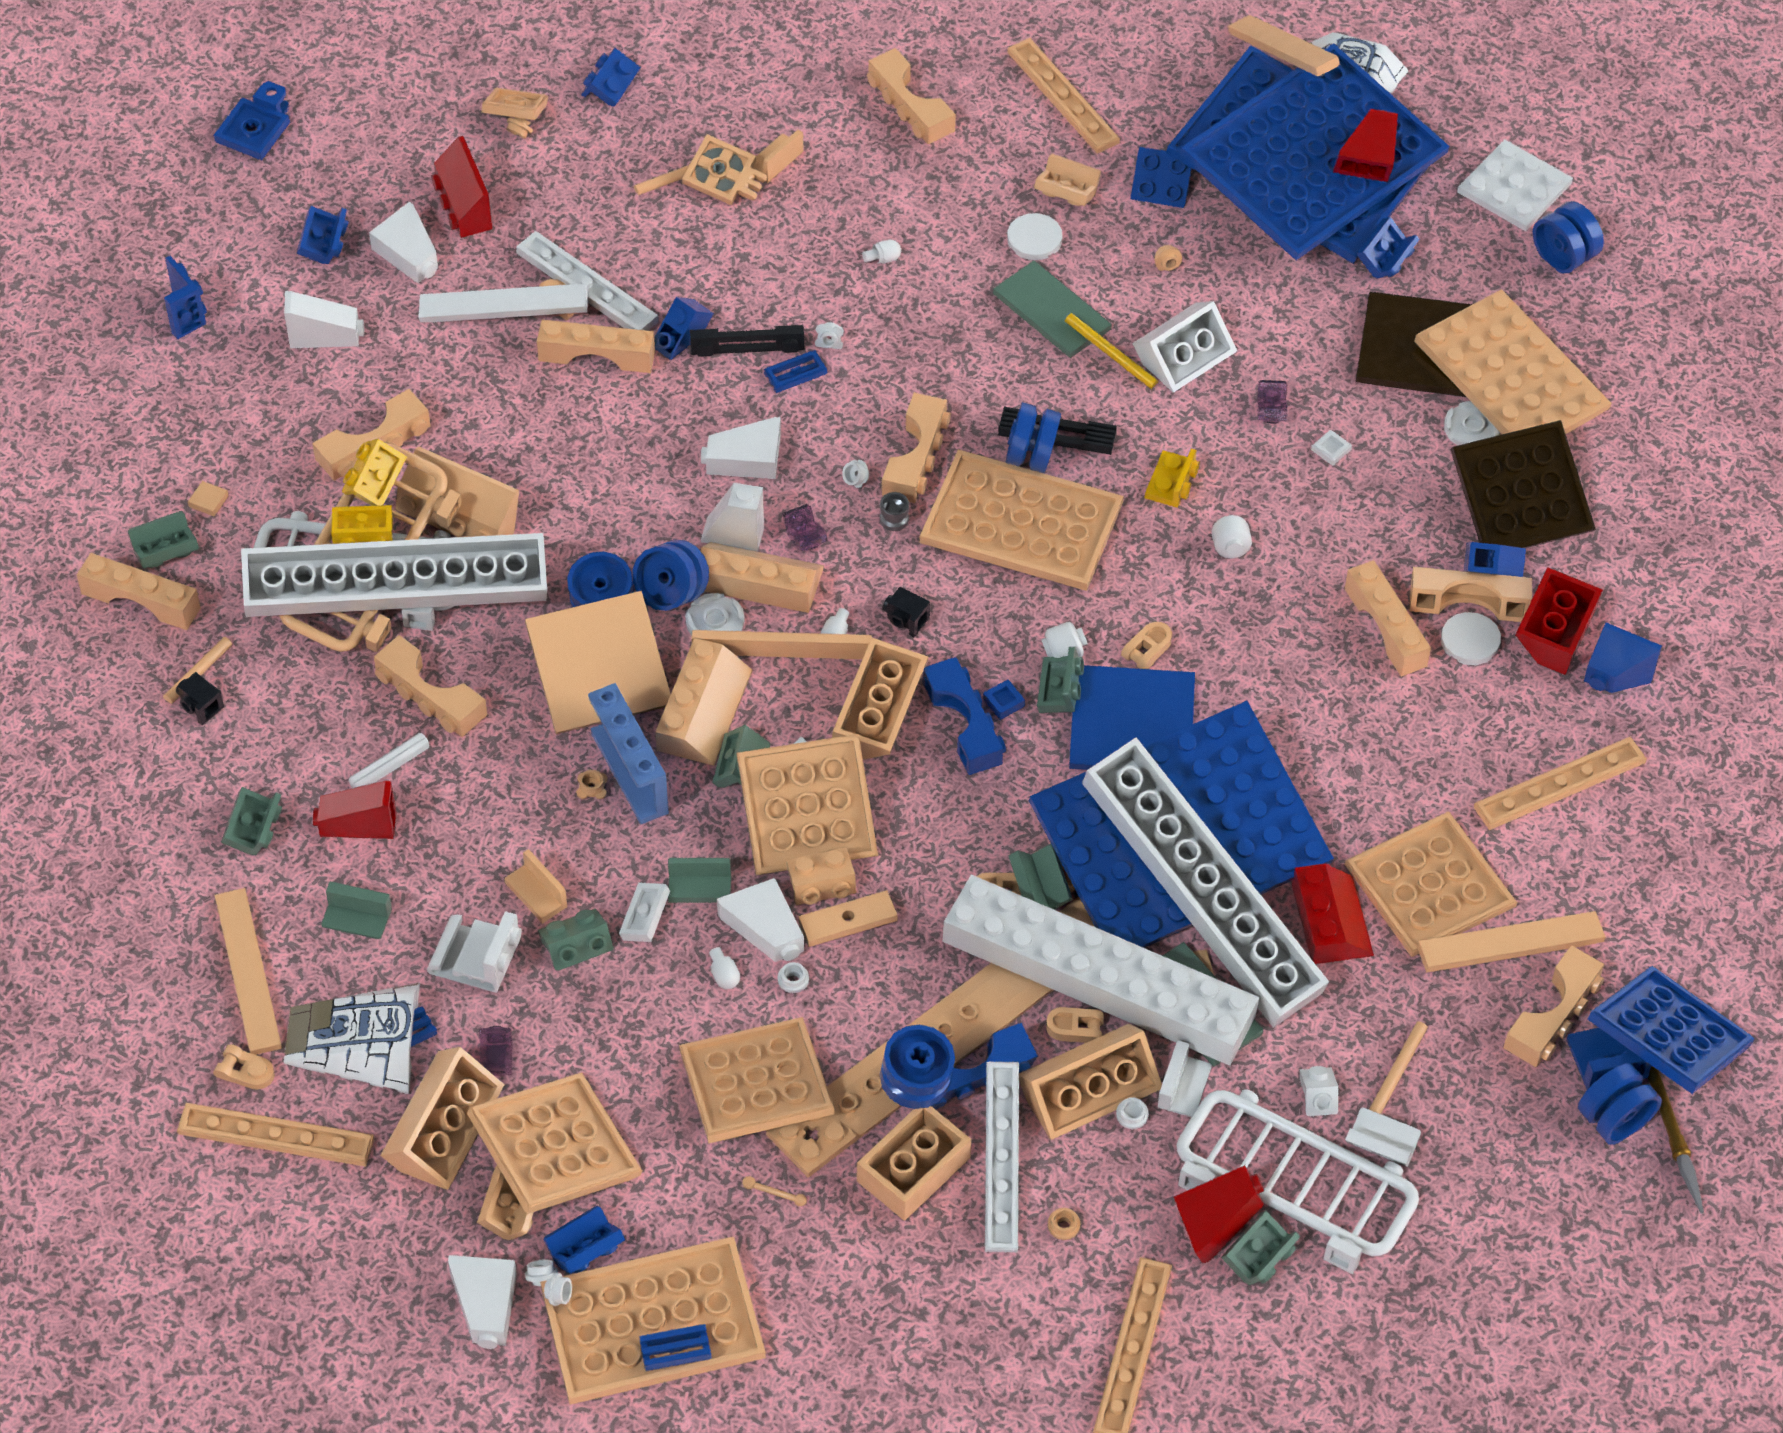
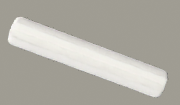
M418 733L349 778L350 786L355 788L377 782L429 748V741L422 733Z

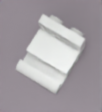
M505 912L499 926L475 919L472 927L461 925L462 915L450 916L427 967V972L431 975L496 993L521 938L522 929L518 927L517 915Z

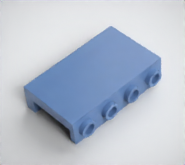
M616 683L590 692L588 694L589 701L602 723L591 728V735L640 825L669 814L666 773Z

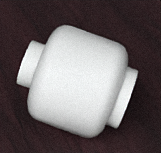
M1235 515L1224 516L1213 525L1211 531L1215 550L1219 555L1224 558L1233 559L1243 556L1250 550L1252 538L1249 526L1243 518Z
M1065 622L1047 629L1045 638L1041 639L1047 656L1055 658L1068 656L1069 647H1076L1078 656L1082 657L1084 654L1082 646L1088 644L1082 627L1076 629L1071 622Z

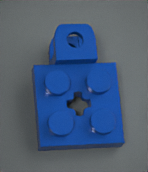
M267 81L252 96L253 101L242 97L213 135L215 142L262 161L290 123L289 115H286L289 104L288 101H284L286 96L285 87ZM273 90L276 91V94L269 96L267 92ZM254 126L257 127V130L255 131H247V128L252 129Z

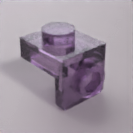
M1260 380L1258 382V420H1263L1270 424L1287 421L1286 381Z
M809 504L783 513L787 536L801 551L813 550L820 544L828 541L826 531L814 520L812 508Z

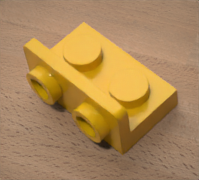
M380 439L364 442L359 447L356 453V458L358 459L354 467L348 470L343 479L345 485L342 493L345 495L354 494L372 506L384 505L407 456Z
M1191 448L1188 457L1163 450L1146 489L1145 499L1177 508L1181 499L1187 500L1191 488V483L1188 481L1190 477L1196 478L1200 462L1196 461L1197 450Z
M392 505L332 507V543L393 541Z

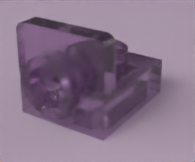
M502 1026L480 1028V1064L494 1076L512 1075L513 1039L511 1028H504Z

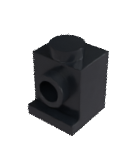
M899 587L893 595H889L885 599L882 610L887 612V619L894 626L909 629V635L915 637L930 618V601Z
M197 672L193 673L188 679L182 680L176 688V693L181 698L180 704L183 709L189 714L195 712L198 723L204 725L224 708L221 691Z

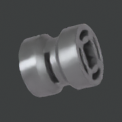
M891 492L881 498L880 523L883 528L889 531H900L908 525L909 501L905 495Z

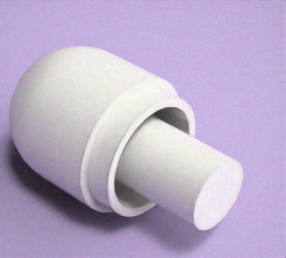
M891 239L877 242L872 246V250L862 252L863 260L866 263L879 259L878 264L895 261L901 255V247L898 242Z
M839 608L835 616H831L826 620L820 634H846L848 631L846 620L849 612L846 609Z
M720 947L712 949L709 952L713 960L711 972L716 983L723 989L736 987L740 981V973L734 960L729 956H724Z

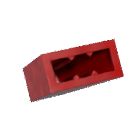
M1370 109L1339 151L1333 173L1388 182L1394 166L1398 113Z
M381 781L321 795L319 808H314L313 826H318L320 837L394 839L397 812L392 782Z
M1245 1165L1173 1197L1194 1252L1202 1263L1211 1261L1264 1206L1260 1193L1265 1191L1258 1174L1251 1175Z

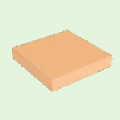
M495 88L482 103L481 113L535 120L546 107L548 96L545 94Z

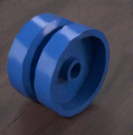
M1575 201L1564 203L1553 213H1549L1539 219L1533 227V240L1539 255L1562 274L1574 271L1603 250V232L1597 219L1585 206Z
M1021 402L1017 418L1013 420L1007 442L1009 447L1005 463L1020 467L1024 463L1027 451H1031L1029 460L1030 470L1045 474L1055 442L1061 412L1046 409L1042 413L1039 425L1035 424L1038 412L1036 406Z
M674 539L643 551L636 559L632 570L633 585L636 592L642 591L646 605L655 610L668 611L698 599L705 592L709 581V567L705 556L697 546L686 540Z
M604 551L589 553L579 558L571 566L567 576L571 608L634 593L631 569L626 561L616 554Z
M924 1025L906 1026L895 1032L886 1043L880 1071L881 1085L888 1097L897 1104L912 1109L927 1108L939 1102L948 1091L953 1072L955 1054L952 1044L944 1034L933 1027Z
M1629 1063L1613 1068L1594 1082L1584 1093L1577 1107L1589 1123H1597L1596 1130L1608 1145L1618 1144L1642 1129L1661 1107L1662 1099L1651 1085H1642L1644 1080L1642 1075Z

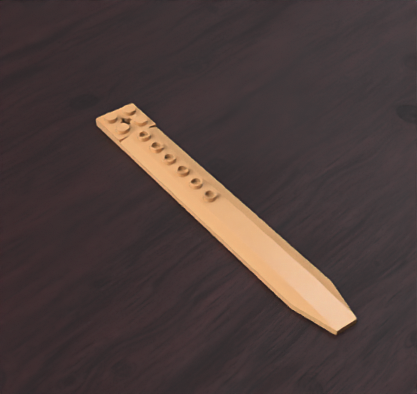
M1079 897L1059 911L1094 926ZM990 963L908 1026L924 1025L933 1027L944 1034L953 1046L955 1066L986 1043L993 1033L1003 1030L1054 990ZM887 1042L827 1086L834 1105V1115L766 1130V1135L807 1178L902 1107L888 1097L881 1085L880 1071ZM817 1130L818 1140L815 1141L812 1138L805 1140V1131Z

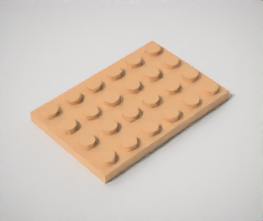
M1502 289L1416 335L1414 342L1501 434L1559 420L1562 421L1565 434L1607 411L1612 404Z
M958 449L920 534V543L1087 591L1123 504V496Z
M734 1236L563 1276L570 1278L572 1282V1294L567 1304L551 1305L544 1296L546 1281L540 1282L569 1405L766 1358L765 1348ZM701 1324L706 1325L712 1359L645 1371L639 1336ZM702 1346L689 1349H683L682 1351L675 1353L667 1352L662 1354L651 1355L650 1359L700 1350L703 1348Z

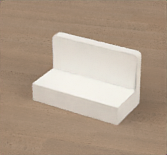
M1177 1040L1159 1092L1158 1108L1192 1117L1199 1106L1212 1065L1211 1063L1188 1057L1189 1043Z
M1361 1108L1353 1129H1349L1345 1141L1408 1167L1421 1131L1369 1109Z

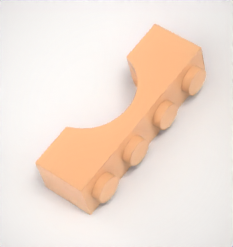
M896 48L869 60L867 79L873 88L877 87L882 92L885 102L888 105L892 104L897 109L898 116L902 121H908L917 138L922 137L927 144H930L955 132L956 114L941 98H921L907 90L906 85L910 82L911 64Z
M541 320L537 337L538 360L541 362L568 364L577 356L593 354L612 360L624 371L651 373L655 355L654 331Z
M410 389L385 402L386 417L375 430L365 434L352 435L336 429L312 443L315 460L334 481L340 477H345L356 457L359 447L364 442L380 439L384 443L388 442L400 447L404 441L413 436L424 434L431 426L429 410Z
M913 393L906 412V431L914 435L919 444L908 454L889 458L882 477V496L891 492H897L905 495L909 502L915 503L918 494H924L927 485L926 472L931 473L935 463L933 452L934 450H940L943 440V434H940L941 430L947 429L950 422L951 413L947 412V400Z
M93 553L89 554L76 574L81 594L109 603L114 598L133 600L149 609L159 621L184 630H188L201 609L196 588Z
M1372 560L1348 569L1345 591L1358 611H1367L1377 623L1384 640L1386 654L1400 676L1402 677L1426 668L1431 647L1376 562Z
M1413 567L1409 611L1440 614L1449 605L1473 603L1492 611L1498 620L1521 622L1532 600V578Z
M400 635L374 656L377 678L384 684L391 683L395 686L400 696L405 700L412 699L415 701L419 709L426 716H435L440 720V724L447 732H456L463 737L488 715L486 699L466 684L440 688L426 683L419 676L423 667L421 651Z
M1571 945L1556 965L1552 978V983L1558 989L1562 1002L1556 1008L1544 1013L1523 1011L1507 1033L1503 1048L1534 1067H1537L1542 1059L1548 1061L1556 1049L1557 1045L1554 1044L1558 1037L1564 1039L1573 1024L1570 1020L1574 1014L1581 1016L1589 1002L1586 999L1589 993L1596 994L1604 982V978L1601 977L1604 964Z

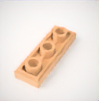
M887 890L799 916V924L808 947L898 921L897 912Z

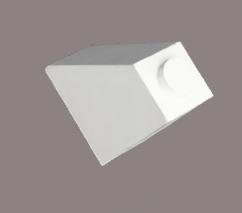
M408 202L369 232L371 249L415 282L419 283L423 279L431 278L438 268L436 250L411 202Z
M285 291L284 315L290 348L351 347L359 345V337L364 336V320L358 319L357 308L293 291Z
M773 417L709 435L707 447H702L701 464H706V474L776 479L781 438V417Z
M733 483L707 517L701 542H713L758 551L764 531L763 487Z
M775 878L717 899L719 918L774 962L782 959L790 961L797 958L801 952H804V936Z
M449 1255L450 1275L472 1342L485 1349H494L497 1345L506 1346L517 1276L515 1260Z

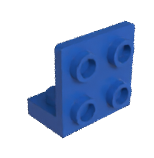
M1139 147L1130 199L1184 208L1190 175L1193 169L1167 154L1165 150Z
M170 255L165 258L172 293L165 296L164 301L171 333L178 340L206 325L204 314L207 313V310L201 300L203 290L198 281L195 279L191 280L184 265L181 262L177 263Z
M1599 1027L1568 1034L1567 1043L1587 1090L1605 1073L1625 1063L1632 1064L1642 1075L1643 1079L1648 1078L1652 1065Z

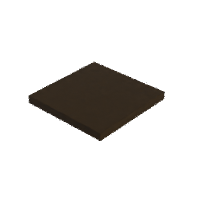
M1369 291L1356 382L1466 397L1414 341L1418 333L1473 304Z
M1561 420L1454 446L1450 449L1479 543L1529 548L1596 530Z

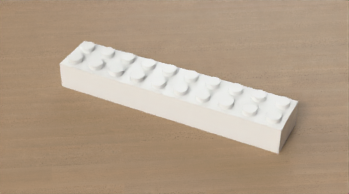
M543 533L241 549L245 617L547 600Z
M1137 737L1087 770L1082 783L1242 989L1259 997L1257 1008L1273 1028L1324 992L1329 983L1327 978Z
M972 874L944 920L942 942L1171 1041L1177 1042L1179 1040L1189 1043L1190 1049L1229 1066L1256 1017L1259 1002L1258 996Z

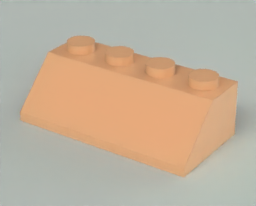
M419 446L415 449L413 454L436 464L444 471L447 476V488L443 495L444 497H446L450 489L461 494V506L448 529L437 524L436 512H433L427 524L456 537L514 534L519 496L518 489ZM409 464L400 482L430 496L436 484L433 476ZM397 488L396 510L416 519L426 501Z
M709 542L701 547L700 551L705 556L709 567V581L705 592L724 594V596L809 613L824 565Z
M694 637L655 732L657 751L714 766L721 750L724 734L728 732L752 669L724 645Z
M871 638L833 729L832 738L859 734L863 760L889 755L928 661V656Z
M1131 1024L1124 1025L1019 1073V1082L1025 1099L1050 1140L1117 1110L1120 1102L1127 1098H1144L1159 1091L1162 1086L1144 1030Z
M461 1047L438 1051L380 1156L398 1171L448 1190L478 1135L476 1128L467 1115L469 1107L497 1099L504 1084Z

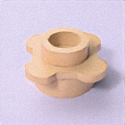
M587 770L578 775L577 780L580 785L576 794L580 799L587 797L603 799L606 797L607 791L604 789L605 783L608 781L606 774L600 773L597 770Z

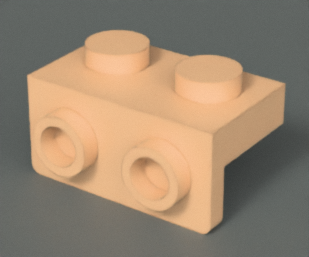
M1051 154L1048 157L1046 170L1036 178L1034 189L1042 191L1044 195L1049 197L1066 199L1072 205L1085 206L1096 194L1101 171Z
M847 847L786 859L796 905H812L821 900L845 898L850 894L856 893L855 872Z
M497 1165L495 1166L477 1223L503 1239L512 1240L525 1235L530 1230L533 1223V1213H525Z

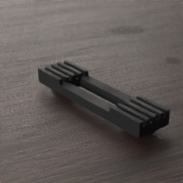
M804 325L775 326V329L748 331L718 332V329L690 330L691 355L704 357L725 353L798 352V350H804ZM770 340H775V341H776V342H767V343H744V344H722V345H719V343H725V342L770 341Z
M1004 406L998 428V436L1009 437L1013 420L1017 418L1019 409ZM1037 415L1035 424L1039 425L1041 415ZM1060 419L1058 430L1086 435L1085 439L1056 434L1054 445L1111 455L1117 426L1093 421L1082 423Z

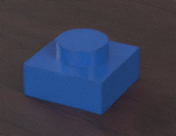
M1008 679L983 692V700L999 720L1025 707V699Z

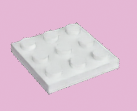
M1504 139L1458 186L1457 192L1522 230L1527 231L1572 184L1573 178Z

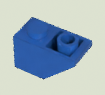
M676 297L654 337L655 350L669 360H672L691 344L690 330L706 329L714 313L694 299Z
M1467 542L1464 571L1523 577L1526 548Z

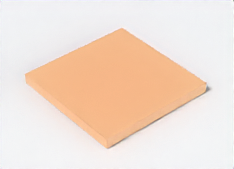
M642 591L525 619L556 734L600 724L601 721L589 701L588 694L614 683L619 688L633 715L666 707L671 694Z
M859 734L736 753L756 875L786 871V859L847 847L851 860L878 856Z
M1449 811L1345 860L1344 864L1411 957L1419 954L1417 944L1420 940L1461 934L1517 905V901Z
M803 1017L679 1045L683 1064L709 1144L835 1114L834 1105Z
M582 1072L469 1107L467 1115L526 1214L630 1181L642 1173V1169Z

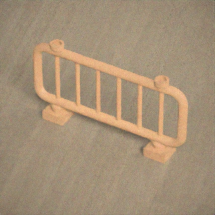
M385 442L407 456L405 463L433 476L436 481L435 487L430 496L395 480L394 486L426 501L416 520L392 510L393 517L412 525L405 540L419 539L433 512H436L437 524L448 529L461 506V494L450 489L446 497H444L443 495L447 488V476L440 467L395 444ZM354 458L350 469L354 467L358 458ZM343 493L336 507H349L354 498L365 501L354 494L345 495ZM332 514L314 545L332 544L329 542L332 538ZM378 610L364 611L359 620L342 612H330L355 625L351 635L345 640L336 639L294 618L292 615H279L283 624L291 630L339 652L355 648L363 636L366 637V647L378 652L391 630L390 619L381 614L378 615L375 622L372 621Z

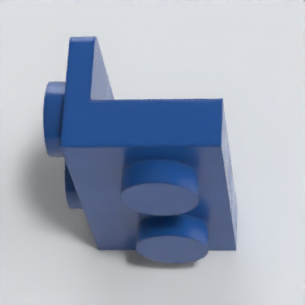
M614 48L608 55L603 53L594 65L598 68L596 72L591 71L582 84L586 87L581 95L586 97L592 92L606 104L614 107L641 67L617 48Z
M310 206L306 214L296 254L321 264H329L333 256L338 257L343 247L340 236H344L349 221L345 220L347 209L341 208L336 216Z
M1387 217L1382 219L1356 255L1373 277L1377 279L1385 276L1392 277L1401 270L1400 265L1403 261L1415 251L1414 247L1420 239L1417 235L1405 237L1393 219Z
M594 1206L544 1237V1242L555 1264L569 1274L585 1270L589 1267L592 1260L599 1256L613 1253L618 1248L617 1245L625 1241L621 1229L608 1222L602 1208L599 1206Z

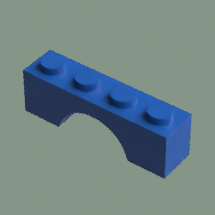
M957 657L926 666L923 671L922 684L934 706L955 709L968 721V727L958 736L957 753L968 775H972L1002 765L1003 753L1006 752L1003 738L1000 735L996 736L993 730L994 723L990 713H985L982 708V699L978 690H973L970 685L971 680L965 666L961 667Z
M1022 1023L992 1034L987 1043L986 1061L981 1065L971 1069L953 1067L948 1091L939 1102L931 1107L937 1110L947 1103L946 1100L957 1097L958 1100L967 1098L975 1093V1089L986 1086L987 1062H1019V1073L1030 1069L1038 1055Z

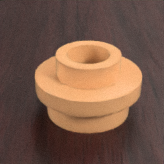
M510 117L507 119L508 126L506 130L510 133L519 135L523 139H526L527 135L532 133L533 130L529 127L530 122L528 120Z
M1171 245L1160 247L1155 254V265L1160 271L1174 270L1182 262L1180 250Z
M1064 1207L1059 1208L1049 1216L1048 1230L1057 1239H1071L1080 1230V1219L1073 1210ZM1066 1221L1070 1226L1062 1228L1058 1226V1223Z

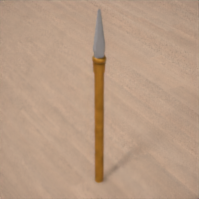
M1651 1066L1648 1080L1652 1088L1662 1099L1659 1111L1669 1137L1672 1158L1677 1162L1679 1171L1699 1212L1703 1214L1704 1210L1696 1172L1690 1159L1691 1150L1688 1148L1685 1138L1680 1132L1660 1072Z

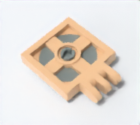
M707 134L682 178V184L732 205L737 195L754 201L757 197L754 191L759 192L762 185L759 182L764 183L767 176L753 169L756 162L755 155Z

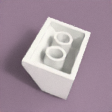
M1214 301L1194 303L1132 343L1143 366L1172 392L1177 391L1237 352Z

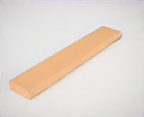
M1248 15L1228 25L1231 35L1318 77L1340 65L1338 56L1254 16Z
M1031 38L1008 47L1007 53L1097 154L1120 143V138Z
M692 630L691 639L692 642L695 637L722 644L736 656L863 659L872 635Z
M1630 736L1474 803V809L1487 828L1491 830L1645 764L1647 758Z
M242 888L216 894L215 900L250 1053L257 1055L282 1049L246 889Z
M1596 911L1420 940L1418 941L1417 949L1426 973L1564 950L1569 949L1571 945L1581 947L1604 942L1606 936Z
M191 1103L185 1104L177 1128L179 1135L365 1167L374 1141V1135Z
M1143 1257L1139 1259L1093 1433L1129 1432L1172 1269L1171 1264Z

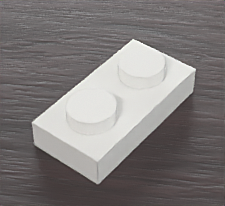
M638 883L619 932L623 941H652L670 893L666 884Z

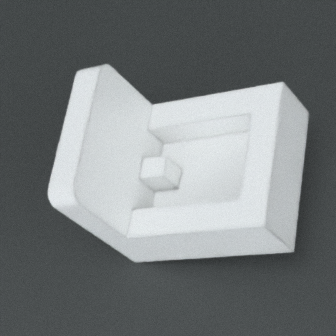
M1313 1066L1310 1069H1301L1300 1082L1305 1094L1306 1115L1337 1114L1338 1084L1332 1067Z

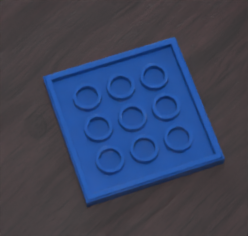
M1084 665V674L1079 675L1078 681L1081 686V698L1076 700L1075 712H1072L1069 769L1088 770L1136 737L1145 746L1192 725L1195 672Z
M1650 966L1597 1006L1588 1017L1590 1022L1691 1094L1695 1093L1745 1052L1755 1039L1654 966Z

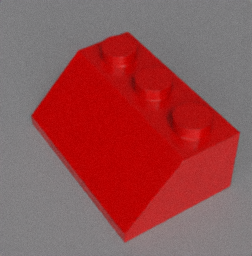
M459 136L434 162L435 174L431 175L435 191L440 190L442 193L439 196L443 210H449L450 212L448 220L451 229H457L460 238L492 230L489 193L464 136Z
M1547 567L1515 635L1537 664L1561 674H1567L1597 609L1603 589Z
M1328 864L1296 867L1292 889L1312 961L1315 964L1374 956L1353 876Z

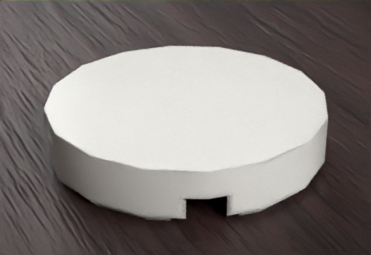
M1039 213L1025 214L1016 218L1010 224L1007 231L1010 249L1012 248L1019 257L1028 260L1046 259L1049 255L1058 252L1062 244V229L1058 222L1047 215Z
M1471 401L1459 403V406L1454 409L1452 407L1448 410L1444 420L1445 433L1449 440L1457 446L1500 435L1499 430Z
M711 593L700 596L691 603V607L686 612L685 621L687 630L692 636V630L742 631L745 617L743 608L737 600L732 597L731 599L724 597V594Z
M1464 612L1454 615L1447 620L1441 633V645L1445 653L1457 659V662L1465 665L1487 663L1497 654L1501 644V633L1497 625L1489 617L1479 613Z

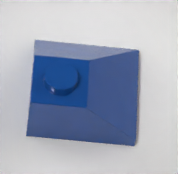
M1606 622L1587 666L1584 682L1589 683L1595 690H1606L1610 693L1650 684L1655 674L1662 645Z

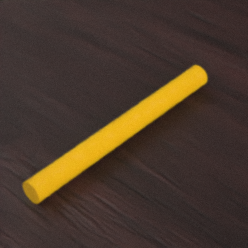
M1073 313L1066 317L1065 322L1150 389L1158 383L1155 377Z

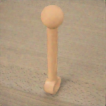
M751 1176L743 1179L742 1183L746 1189L755 1188L794 1201L800 1207L804 1206L807 1202V1198L803 1194L793 1195L757 1183Z

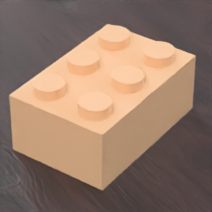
M933 1107L913 1109L857 1162V1182L905 1221L971 1158L972 1139Z

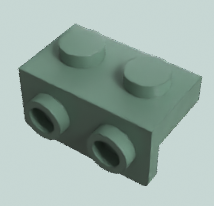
M183 511L128 530L133 551L143 569L158 567L164 561L175 557H186L192 551L199 549L197 540L189 529Z
M1069 647L1068 656L1060 658L1043 657L1037 701L1039 713L1075 712L1076 700L1081 698L1080 682H1078L1079 675L1084 674V660L1078 656L1076 647Z
M242 787L238 792L221 843L255 856L262 847L267 849L274 833L270 831L271 824L277 822L282 811V806L278 805L281 794L275 792L270 799Z
M596 908L582 910L574 917L563 921L550 922L546 927L538 930L539 937L550 953L552 964L556 971L610 952L614 948L607 923Z
M1264 1211L1256 1217L1221 1258L1246 1284L1252 1285L1257 1282L1264 1284L1276 1273L1274 1266L1280 1260L1284 1261L1296 1250L1294 1244L1301 1236L1296 1231L1288 1234L1267 1211Z

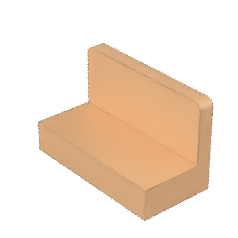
M798 129L790 137L782 133L756 156L753 169L764 173L767 176V183L803 153V132Z
M527 849L523 852L524 865L505 877V884L543 924L567 908L566 891L548 869Z

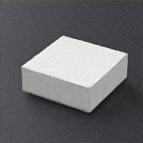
M1330 429L1312 445L1311 450L1333 466L1352 450V445Z

